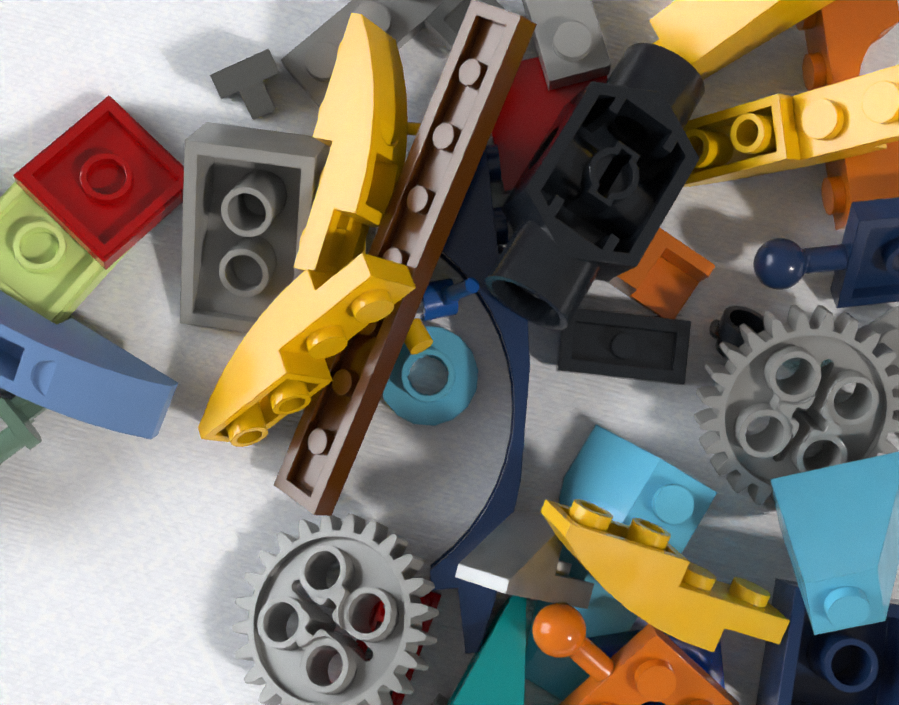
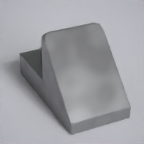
M516 510L510 514L458 564L455 575L456 578L501 593L557 604L565 603L572 607L588 609L594 583L569 576L572 564L559 560L563 543L557 538L543 515L525 510Z

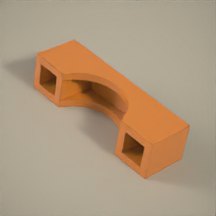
M835 0L795 24L799 31H805L808 54H805L803 58L802 71L806 89L811 91L860 76L861 64L870 45L880 40L899 23L898 1ZM899 141L887 143V149L825 163L827 177L822 181V202L826 213L834 217L835 230L845 229L852 202L899 197Z

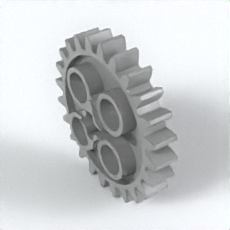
M791 305L787 323L781 324L770 311H766L763 318L764 331L757 334L751 327L743 323L739 327L745 341L744 344L739 348L724 341L719 344L721 350L729 359L725 366L706 363L704 367L716 384L715 386L700 387L696 390V394L702 403L711 407L694 414V419L700 428L708 431L699 438L700 444L707 454H714L710 462L718 475L728 474L726 479L736 493L748 487V493L757 505H761L770 494L774 501L770 479L877 456L878 453L889 454L899 451L887 439L888 433L899 432V417L893 413V411L899 410V390L894 389L899 386V368L896 365H890L897 357V354L885 343L877 344L880 335L867 324L858 329L859 321L847 312L840 314L834 321L833 313L823 305H818L809 321L802 309L797 305ZM791 358H800L799 367L792 376L786 379H776L777 370L783 362ZM830 359V363L822 368L820 367L824 360ZM856 382L854 392L848 399L843 402L834 403L835 395L841 387L848 383ZM766 415L770 416L769 424L763 431L753 435L745 434L748 425L754 419ZM819 440H826L823 449L813 457L803 458L804 452L810 444ZM784 449V451H783V453L781 454V456H779V457H777V458H774V457H773V456H775L776 454L780 453V452Z
M350 513L347 514L343 523L341 518L334 515L322 516L320 528L317 524L305 519L299 520V539L280 531L277 534V541L281 552L275 555L260 550L258 555L266 568L263 574L246 572L244 575L245 580L255 588L253 596L240 597L235 600L236 605L249 611L248 620L238 622L232 626L233 632L248 635L249 643L235 652V657L237 659L254 661L255 665L248 671L244 681L247 684L254 685L266 684L258 701L263 705H393L389 693L391 690L411 695L414 689L405 676L409 668L427 671L429 667L424 659L416 654L418 645L437 643L435 636L422 631V621L438 616L439 610L421 604L420 599L435 588L434 582L424 578H413L424 564L423 559L411 553L403 555L408 541L395 534L387 537L388 527L373 520L366 526L365 519ZM339 560V578L332 587L328 588L326 582L327 572L330 566ZM301 583L315 603L335 609L332 613V618L318 606L307 602L298 593L297 585ZM382 601L385 607L384 621L376 631L372 632L369 625L370 612L378 602ZM296 611L299 619L298 627L294 635L288 638L286 632L287 621L291 614ZM336 623L356 639L362 640L373 651V657L370 661H368L367 656L352 637L333 632L336 628ZM339 652L343 663L342 672L339 678L332 684L328 675V667L332 657Z

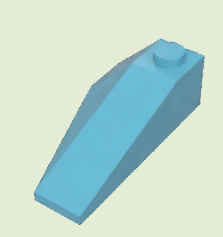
M595 424L563 477L559 503L571 507L574 499H581L607 510L613 515V521L630 526L633 518H640L654 523L671 534L668 543L682 553L717 492L663 459ZM563 544L559 560L572 564L569 576L594 583L588 609L574 607L585 621L586 637L607 656L611 657L638 616L625 608L608 593ZM536 600L525 650V678L563 701L590 675L569 656L564 658L551 657L542 652L536 645L532 633L534 619L541 609L547 605L554 604Z

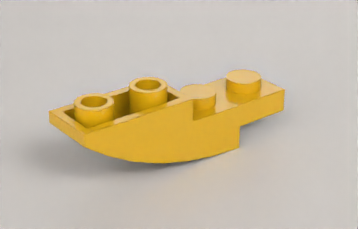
M351 13L343 40L338 47L337 60L325 98L318 111V120L312 136L331 148L326 164L319 176L318 190L307 225L300 237L299 250L293 268L303 272L308 268L335 275L362 253L369 227L379 228L406 160L408 133L407 93L397 43L393 37L362 14Z
M899 65L794 96L775 94L688 120L683 130L696 151L699 160L683 187L782 172L887 149V143L899 141Z
M361 253L335 275L307 268L261 314L237 347L224 368L207 403L198 426L201 439L230 442L231 445L236 447L249 446L263 440L268 435V429L285 416L298 412L308 406L311 402V397L333 381L325 358L341 352L347 346V341L367 325L388 316L393 311L394 304L416 288L407 265Z
M574 499L571 507L545 500L541 513L557 538L608 593L625 608L653 627L685 643L713 653L724 629L780 644L790 620L768 602L771 594L761 586L739 577H734L731 584L717 581V577L713 573L697 564L691 563L668 543L671 534L667 530L649 521L633 518L629 526L613 521V515L610 512L585 500Z

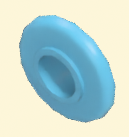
M425 326L433 340L432 345L423 352L412 355L404 343L382 395L385 402L401 418L413 424L435 426L453 420L468 407L477 390L478 368L473 352L460 336L441 327ZM425 356L439 360L449 374L443 388L431 396L416 391L408 379L413 363Z

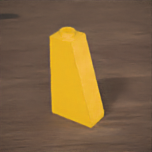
M675 0L649 20L659 40L652 44L669 49L684 58L697 70L702 80L835 0Z

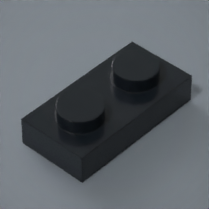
M578 308L566 329L560 330L556 371L685 385L691 321Z

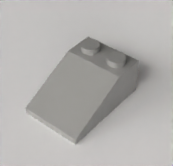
M206 122L185 139L180 292L181 324L248 333L261 314L278 295L303 273V271L293 268L299 250L300 237L307 225L318 190L319 176L329 155V146L308 135Z

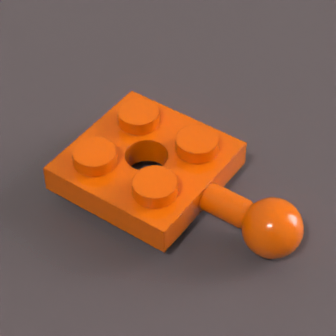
M565 603L550 604L541 609L534 619L532 633L539 649L551 657L564 658L569 656L590 675L558 705H642L649 701L662 702L665 705H740L730 693L667 635L650 624H647L610 658L586 637L585 621L574 607Z

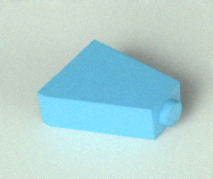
M899 451L770 479L779 527L814 635L885 621L899 565Z

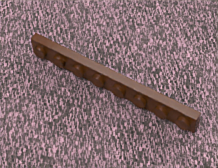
M471 0L368 252V255L407 265L416 288L394 304V309L388 316L370 323L347 341V346L341 352L325 358L333 381L314 394L309 405L305 407L274 482L275 487L313 515L332 516L536 28V23L522 15L477 0Z

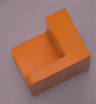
M659 227L637 267L610 279L608 283L656 316L675 319L699 282L709 277L715 265Z

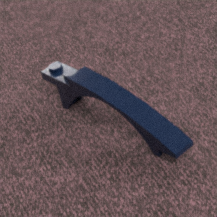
M497 144L486 145L440 255V258L463 280L475 278L479 282V290L474 294L487 312L499 337L507 363L511 387L512 412L510 435L505 459L497 482L487 502L471 526L452 547L430 564V580L435 585L433 590L458 588L465 654L479 652L497 591L456 578L455 575L458 564L515 511L522 474L530 374L528 320L500 303L490 293L485 284L487 275L500 256L498 245L507 244L509 241L507 218L501 207H493L490 183L501 182L500 157Z

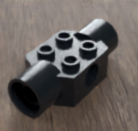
M633 44L626 49L606 83L592 81L563 107L501 207L514 233L487 275L485 284L490 293L505 307L536 325L552 330H564L570 323L594 280L607 281L637 267L699 160L683 129L703 97L705 86L700 74L688 61L675 52L655 44Z

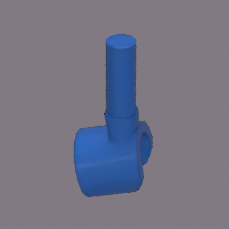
M451 278L429 282L422 298L423 314H420L421 320L427 321L457 315L458 301L461 298L477 293L479 282L475 278H468L456 284L453 283Z

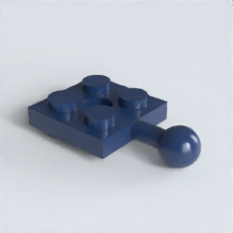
M899 197L852 202L840 245L802 249L797 243L786 238H776L765 242L757 250L754 257L753 267L757 278L769 288L783 290L796 285L806 273L834 271L830 291L836 308L899 302Z

